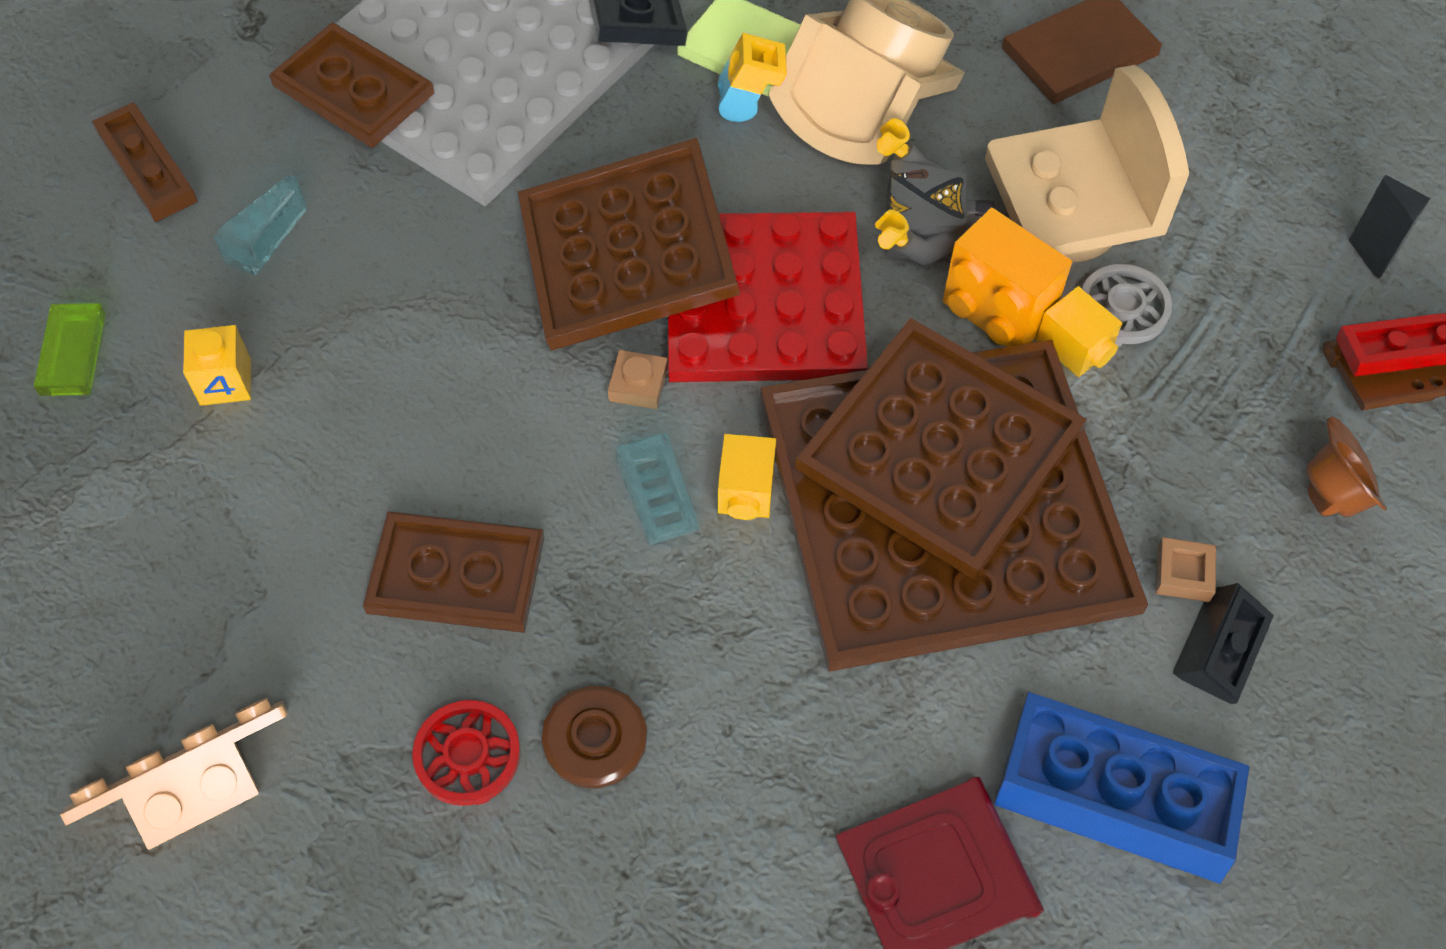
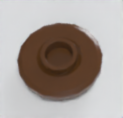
M586 686L570 691L553 705L543 724L541 742L548 764L561 779L582 788H603L621 782L637 768L646 751L647 726L641 709L628 695L611 687Z

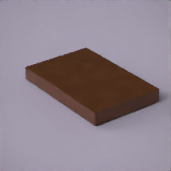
M1085 0L1005 36L1002 49L1053 105L1113 77L1116 68L1131 65L1137 66L1158 56L1162 47V43L1120 0Z
M334 22L330 23L269 74L274 87L371 148H374L435 93L433 83Z
M388 511L363 608L366 614L525 633L544 543L543 529Z

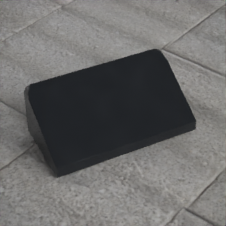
M1387 175L1381 180L1349 239V242L1367 267L1379 279L1395 259L1431 199Z
M1239 583L1216 587L1211 601H1204L1173 670V674L1182 681L1223 701L1237 704L1274 615Z

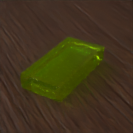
M100 303L50 305L33 386L39 396L90 395L105 319V311Z

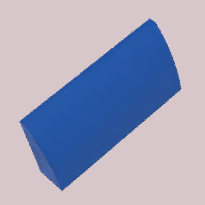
M1028 692L994 805L1221 884L1236 861L1250 766Z

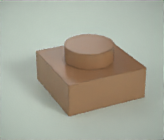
M619 350L608 387L609 401L657 410L668 371V358Z
M1162 537L1157 547L1156 594L1210 602L1215 594L1216 545Z

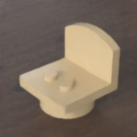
M849 0L845 10L805 15L786 56L787 75L780 87L772 86L769 98L783 121L813 148L830 157L849 163L878 165L887 162L890 157L880 154L877 150V140L883 136L880 128L892 118H897L907 124L919 99L956 90L965 73L942 59L954 37V33L944 22L930 12L908 0Z
M1136 65L1115 69L1100 119L994 139L988 143L985 161L1010 216V220L1073 262L1096 258L1108 251L1113 245L1166 235L1189 176L1183 142L1168 103L1151 77Z

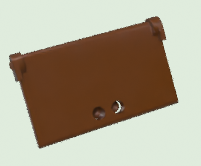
M1336 340L1325 341L1323 344V353L1330 367H1337L1362 411L1404 403L1427 402L1446 396V365L1354 376Z

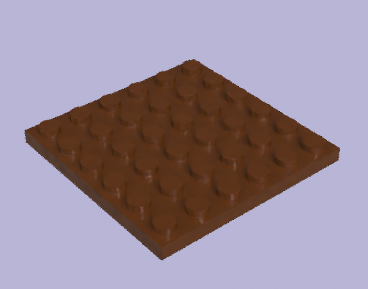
M1052 340L973 352L978 357L1079 414ZM868 370L761 387L760 400L770 438H776L775 460L828 672L1144 614L1148 607V602L1084 428L977 578L973 580L795 469L797 456Z

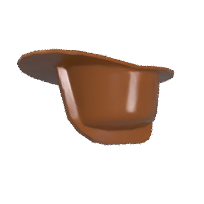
M1334 416L1328 418L1329 442L1306 467V473L1310 479L1308 495L1315 508L1322 516L1338 513L1343 517H1351L1376 505H1379L1384 511L1387 510L1385 503L1380 497L1373 468L1359 442L1339 419Z

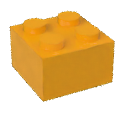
M991 207L955 242L942 302L948 305L954 314L968 319L985 331L999 345L1010 347L1032 343L1037 338L1044 312L1060 301L1073 261Z

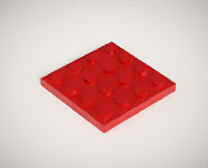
M856 212L719 213L741 295L668 316L669 382L795 381L868 370Z

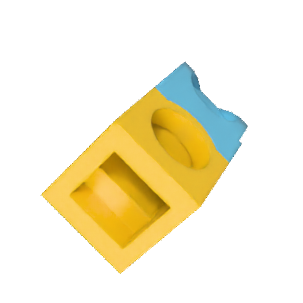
M742 33L718 80V88L721 95L718 107L720 115L724 119L732 122H744L752 119L757 114L758 99L767 84L780 87L787 75L785 44Z

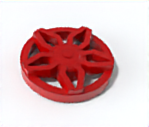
M463 700L443 706L425 720L415 737L412 759L415 772L421 784L432 796L452 805H480L490 801L491 798L502 792L511 782L518 769L521 748L515 726L503 711L486 702ZM470 713L462 722V728L460 729L442 723L453 716ZM483 715V729L481 731L474 729L473 726ZM492 719L505 729L510 741L498 737L489 738L491 735ZM432 732L448 736L444 744H440ZM428 741L435 752L442 755L436 757L425 771L423 753ZM499 749L510 752V754L493 758L490 756V751ZM448 766L450 769L448 775L432 781L441 768ZM486 766L495 769L506 766L500 776L490 784V772ZM479 773L482 777V789L476 791L470 783V776ZM458 776H460V784L466 793L452 792L443 788L454 784Z

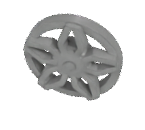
M1113 264L1096 270L1086 279L1082 289L1089 294L1092 287L1100 282L1102 293L1091 297L1102 306H1105V309L1124 324V329L1119 331L1115 341L1118 346L1149 341L1160 335L1166 327L1172 313V298L1166 285L1150 271L1129 264ZM1121 277L1133 278L1142 283L1129 284ZM1151 291L1146 297L1145 292ZM1156 296H1158L1161 302L1162 317L1150 306ZM1141 316L1148 318L1151 322L1144 320ZM1134 325H1135V327H1136L1138 330H1141V331H1131V330L1133 329V327H1134Z

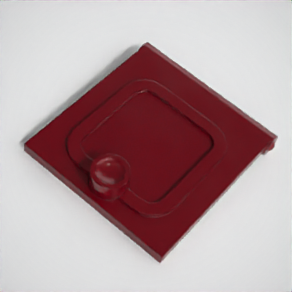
M980 777L969 778L964 783L835 835V839L883 949H950L1024 917L1026 919L1036 918L1045 911Z

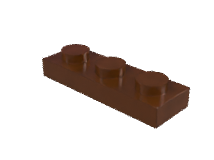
M134 102L92 121L97 134L155 222L198 202L192 187Z

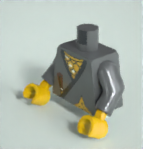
M892 118L880 128L883 136L877 140L876 145L878 152L884 156H890L895 153V160L891 159L887 186V211L875 222V227L883 231L878 236V243L881 248L886 249V260L912 259L922 266H927L952 255L955 242L966 232L967 228L976 223L991 207L994 208V201L967 200V176L961 171L947 169L930 160L913 143H906L910 138L908 127L901 120Z

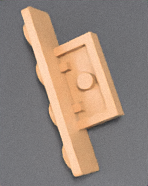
M267 698L261 699L236 712L235 715L239 722L219 732L216 731L213 724L208 725L181 739L184 749L164 759L160 752L156 751L125 767L129 776L107 786L103 778H100L79 788L69 795L73 803L67 806L60 814L64 824L68 825L122 798L149 850L258 795L259 789L235 742L286 717L288 710L284 702L280 701L271 706Z

